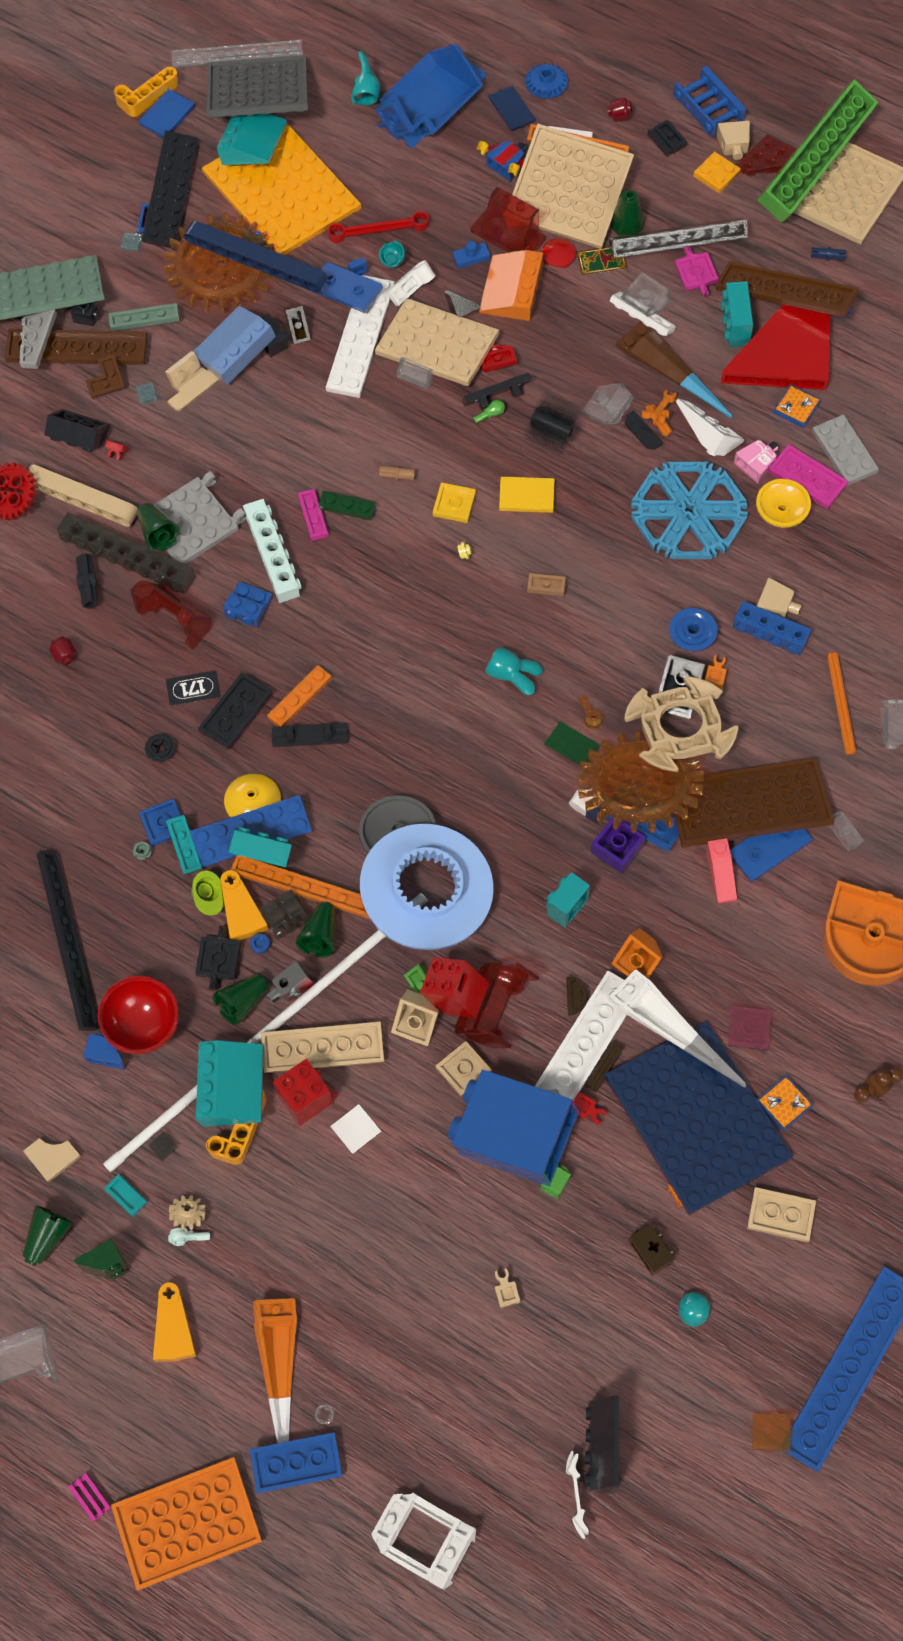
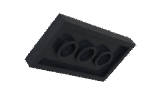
M241 672L198 727V731L230 750L273 694L272 690Z

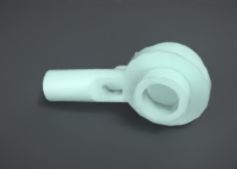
M175 1228L170 1231L168 1241L175 1246H181L188 1240H210V1232L188 1231V1229Z

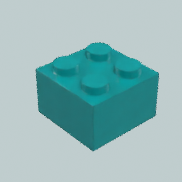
M572 872L568 877L564 876L558 884L559 888L556 891L553 890L547 897V916L564 928L568 926L589 900L590 885Z

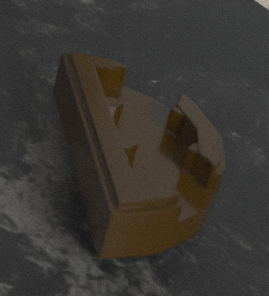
M566 976L568 1016H572L584 1008L587 992L581 982L573 977Z

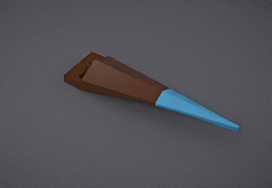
M641 321L617 341L616 346L628 357L664 375L732 419V414L658 334L654 330L651 331Z

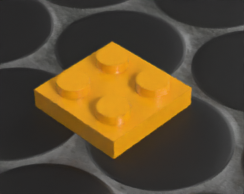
M714 151L694 171L693 177L720 194L740 174L741 168Z

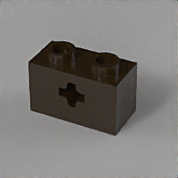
M649 1224L629 1238V1243L653 1276L672 1264L675 1254L668 1244L665 1246L661 1240L663 1236L658 1228H653ZM650 1245L657 1247L656 1253L653 1250L649 1251Z

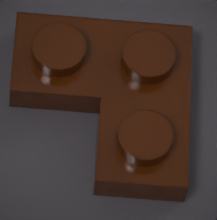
M114 354L97 359L102 376L86 380L91 399L125 389Z

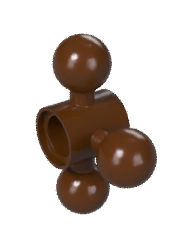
M891 1067L888 1071L880 1070L865 1080V1083L868 1085L867 1088L858 1087L854 1091V1098L860 1103H865L869 1100L871 1093L876 1098L883 1096L892 1089L889 1085L890 1082L897 1083L901 1081L903 1077L901 1069Z

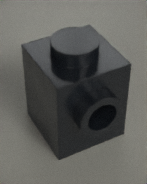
M90 302L73 306L71 310L73 323L94 326L95 320L99 318V310L96 307V303Z

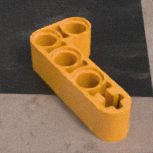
M166 67L134 91L125 85L116 86L114 94L117 105L129 116H139L153 106L168 89L173 91L178 87L177 71L173 67Z
M264 1090L262 1094V1112L267 1100ZM258 1123L235 1124L229 1139L219 1136L210 1137L206 1142L208 1153L215 1159L233 1165L241 1164L245 1160ZM241 1131L248 1132L245 1138H238V1133ZM214 1144H221V1148L218 1151L211 1150ZM233 1150L241 1151L237 1157L230 1156Z

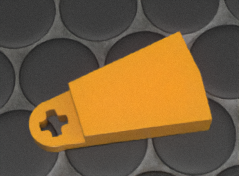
M233 870L224 872L220 880L230 940L239 941L251 938L268 930L264 918L239 874ZM228 877L235 879L233 880L234 884L230 885V883L227 882Z
M165 1283L158 1292L153 1360L155 1362H170L197 1357L180 1290L174 1283ZM169 1288L172 1292H175L171 1299L164 1296V1293H167Z

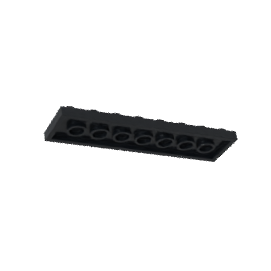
M165 130L142 242L176 249L198 137Z

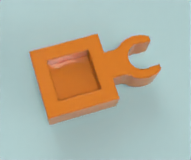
M715 655L713 666L708 665L705 681L722 689L727 669L722 667L725 665L726 658L724 657L722 662H717V655Z

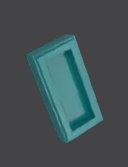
M119 1174L104 1188L132 1217L148 1203Z

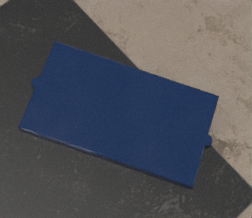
M513 86L503 90L500 89L498 92L489 95L488 98L511 132L521 127L525 128L526 125L535 122V118Z

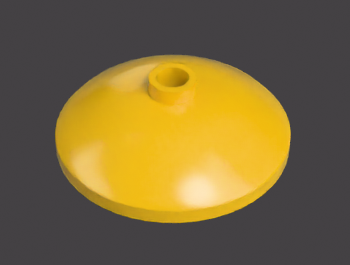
M776 479L766 483L759 490L756 507L759 515L767 523L776 527L787 528L796 526L806 519L811 508V499L807 490L799 483L789 479Z
M246 774L235 779L227 788L224 796L225 809L230 818L281 801V793L276 783L269 777L261 774ZM250 793L255 794L253 797L248 796Z

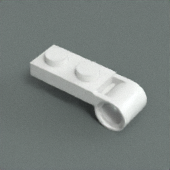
M426 260L421 261L387 291V294L395 306H399L422 284L431 281L435 274Z

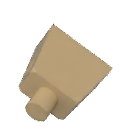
M750 121L718 123L716 135L724 155H733L734 160H740L743 158V154L748 152Z
M768 578L757 607L785 618L787 612L798 615L802 605L792 601L795 593L793 590Z

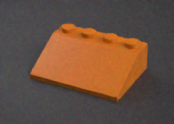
M523 250L492 255L479 313L530 321L543 266V253Z

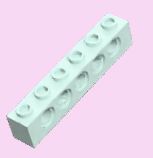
M264 499L243 505L245 517L278 602L282 603L300 597L299 589H302L299 579H295L293 575L296 574L293 564H289L287 560L290 557L287 549L282 547L284 542L281 534L276 532L278 529L275 519L272 520L270 517L272 515L270 505H266Z

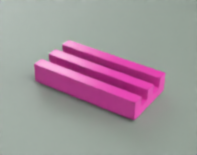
M87 1473L68 1486L93 1522L112 1509ZM85 1480L89 1484L91 1489L94 1491L96 1496L99 1498L101 1503L104 1505L105 1508L103 1510L100 1509V1507L95 1502L91 1494L83 1485V1482ZM78 1486L80 1487V1489L85 1494V1496L90 1501V1503L95 1508L98 1514L94 1515L93 1512L90 1510L86 1502L83 1500L81 1495L76 1490Z

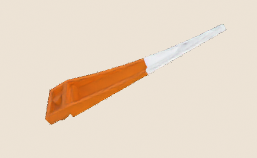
M295 1298L253 1301L254 1329L278 1444L289 1441L292 1369L297 1325Z

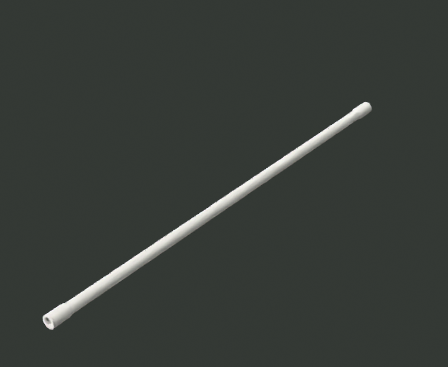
M422 893L411 900L414 907L420 905V908L428 902ZM379 930L375 932L246 1043H262L261 1032L276 1031L386 936ZM197 1085L120 1151L103 1163L110 1173L115 1170L129 1155L197 1098Z

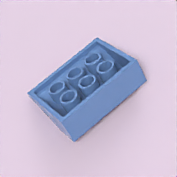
M238 306L193 352L203 366L228 385L276 336L272 327L262 318Z

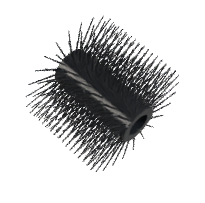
M543 397L544 400L540 402L541 405L538 404V407L536 405V409H534V413L530 418L531 421L529 422L530 428L527 430L535 439L539 436L542 441L544 440L546 443L548 441L552 447L557 444L560 445L557 446L558 448L564 450V444L567 445V441L569 444V439L575 430V422L578 419L575 417H578L577 415L579 414L576 412L573 415L568 407L564 410L561 405V408H559V405L556 406L551 399L547 402Z

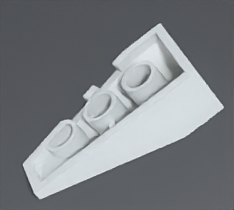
M677 399L676 403L700 443L707 449L706 451L710 455L725 456L744 442V439L729 427L724 428L718 425V420L705 415L703 410L691 402Z

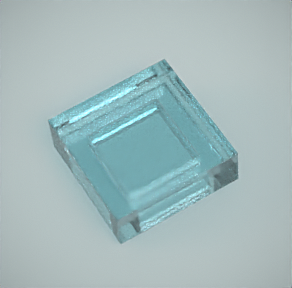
M124 233L121 249L138 252L142 240L141 235Z
M153 383L136 387L140 404L157 401Z

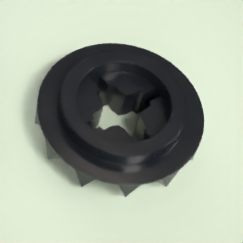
M166 734L153 735L145 744V752L148 758L154 762L160 761L161 763L166 759L169 760L176 748L173 739ZM161 745H163L165 750H161L160 752H158L157 748L155 747H161Z

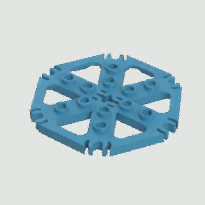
M667 462V464H662L663 471L658 470L657 467L654 468V472L651 470L632 499L631 509H637V511H632L631 517L653 551L656 547L657 554L660 550H666L665 558L670 555L669 559H712V557H717L715 550H720L722 554L725 553V549L728 551L746 522L748 512L741 511V509H747V500L725 470L722 474L721 467L717 471H713V463L708 466L709 462ZM677 472H698L700 474L690 492L687 491L676 475ZM653 484H658L670 500H644V497ZM718 484L724 485L733 497V501L707 499ZM686 507L693 509L692 513L690 511L686 512ZM646 520H671L659 539L654 538L644 524ZM709 520H731L734 522V527L729 535L722 539ZM689 528L703 546L701 551H680L678 549L679 543Z

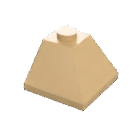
M407 989L400 999L391 1033L428 1046L439 1011L423 995Z

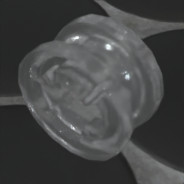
M320 1405L315 1411L317 1422L322 1425L332 1422L334 1418L333 1409L328 1405ZM325 1409L327 1411L328 1409L331 1414L328 1415L329 1419L327 1421H324L323 1418L322 1420L319 1419L320 1410Z

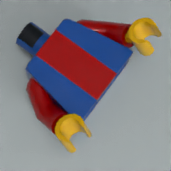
M505 141L502 144L488 146L486 142H479L476 149L481 150L482 155L486 154V166L509 182L520 174L525 160L524 151L526 146L524 143L519 142L517 145H513L509 141Z

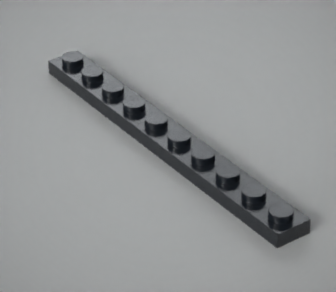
M40 850L37 853V859L79 1031H96L100 1027L57 852Z

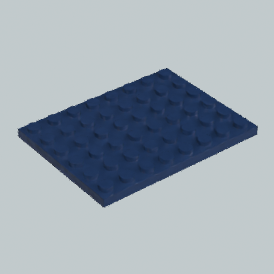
M707 1021L694 1027L693 1029L745 1082ZM670 1041L604 1075L605 1080L689 1216L793 1158V1155L747 1083L746 1087L741 1086Z

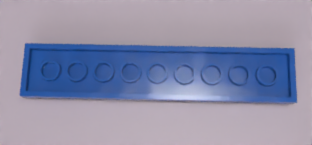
M886 1267L882 1268L780 1447L782 1451L817 1473L903 1322V1277Z

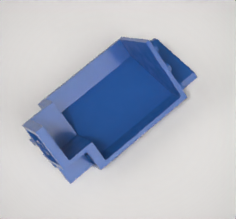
M456 43L431 50L379 99L381 104L375 111L382 120L376 126L380 129L382 127L389 130V135L397 140H404L406 146L412 149L423 137L433 135L483 86L481 81L487 75L483 70L465 58L461 48Z

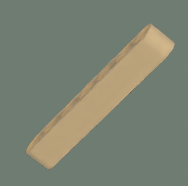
M32 464L29 467V471L34 473L33 478L37 479L34 483L38 486L35 489L37 491L126 527H130L137 516L138 508L129 502Z

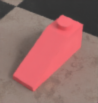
M727 838L708 841L706 853L717 902L736 901L737 894Z

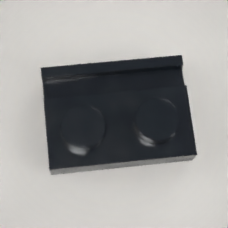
M668 119L656 125L654 129L648 130L647 135L666 157L687 145V141Z

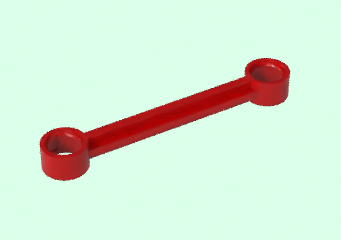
M418 211L412 215V218L344 227L340 223H334L328 228V236L331 242L341 243L345 240V237L412 227L416 231H425L429 227V216L426 212ZM418 219L425 220L424 223H416L415 221ZM334 231L342 232V234L337 236L332 235Z

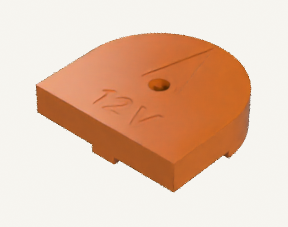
M838 880L823 928V946L829 961L839 973L859 984L879 986L899 980L903 977V900L895 898L889 893L879 890L875 892Z

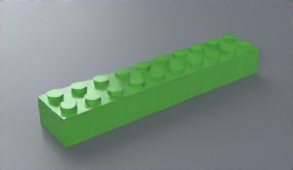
M854 79L836 98L757 198V201L782 223L793 213L875 108L878 101Z

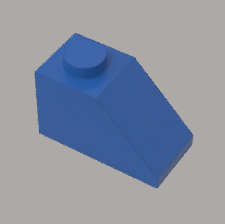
M89 1034L83 1054L85 1061L125 1070L126 1066L117 1050L107 1042L103 1034Z

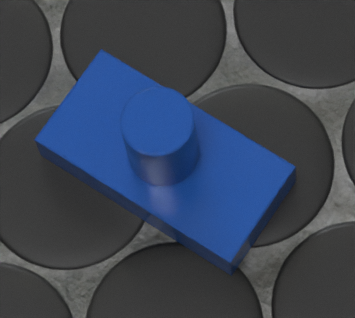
M469 241L466 244V248L452 251V256L458 269L490 260V254L485 242L476 245L475 242Z

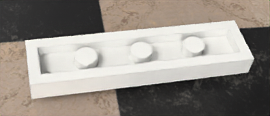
M622 292L612 295L610 302L615 304V307L625 310L631 317L637 318L646 326L654 328L660 335L667 336L673 333L676 328L674 324Z

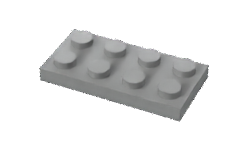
M844 414L812 428L815 438L838 474L848 480V485L878 473L879 468Z

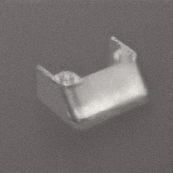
M36 1326L0 1339V1383L35 1371L38 1376L44 1378L51 1376L53 1383H58L57 1364L45 1326Z

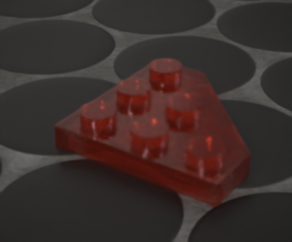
M766 135L735 165L741 168V173L747 176L755 175V172L765 171V173L778 172L795 152L796 148Z

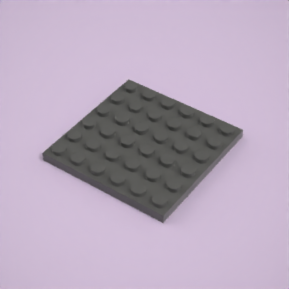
M306 55L208 62L207 117L251 116L261 113L267 115L275 112L287 113L289 111L303 112L308 110Z

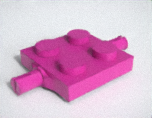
M686 246L684 248L686 256L675 260L674 264L685 291L699 288L702 296L705 297V294L708 296L707 286L716 284L719 280L708 252L693 254L691 246H688V248Z

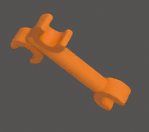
M665 390L663 392V400L654 410V407L646 405V411L642 410V417L645 419H657L658 422L665 423L666 418H669V411L664 409L669 403L676 401L677 393L674 392L673 395H668V390Z

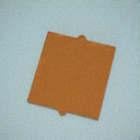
M753 1414V1429L751 1430L753 1435L752 1450L790 1451L791 1435H793L791 1430V1414Z

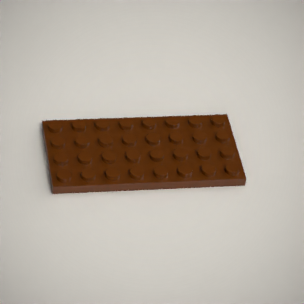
M816 758L666 780L682 848L704 845L708 841L726 838L727 841L834 825V817Z

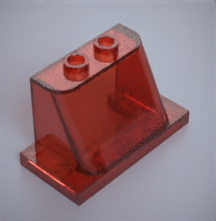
M499 187L493 190L487 209L471 227V233L508 253L523 250L537 251L546 240V235L539 232L540 210Z

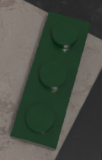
M324 490L322 491L319 503L320 510L369 521L372 520L375 506L373 501Z

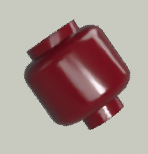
M627 98L613 99L610 106L607 107L608 116H612L615 122L628 120L630 115L633 114L631 101H628Z
M62 636L51 642L49 651L56 663L68 665L74 661L73 658L76 656L77 651L69 638Z

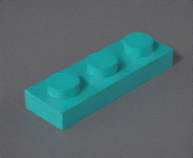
M182 815L166 820L184 876L202 870L185 816Z

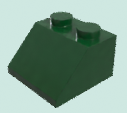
M112 1239L74 1259L82 1272L107 1279L120 1278L129 1269Z

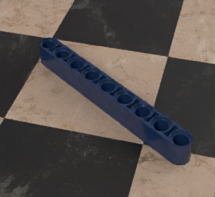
M192 221L184 234L185 240L193 245L315 293L321 291L328 279L327 274L318 268L198 221Z

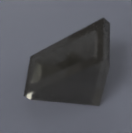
M448 290L444 291L452 314L461 317L480 308V304Z

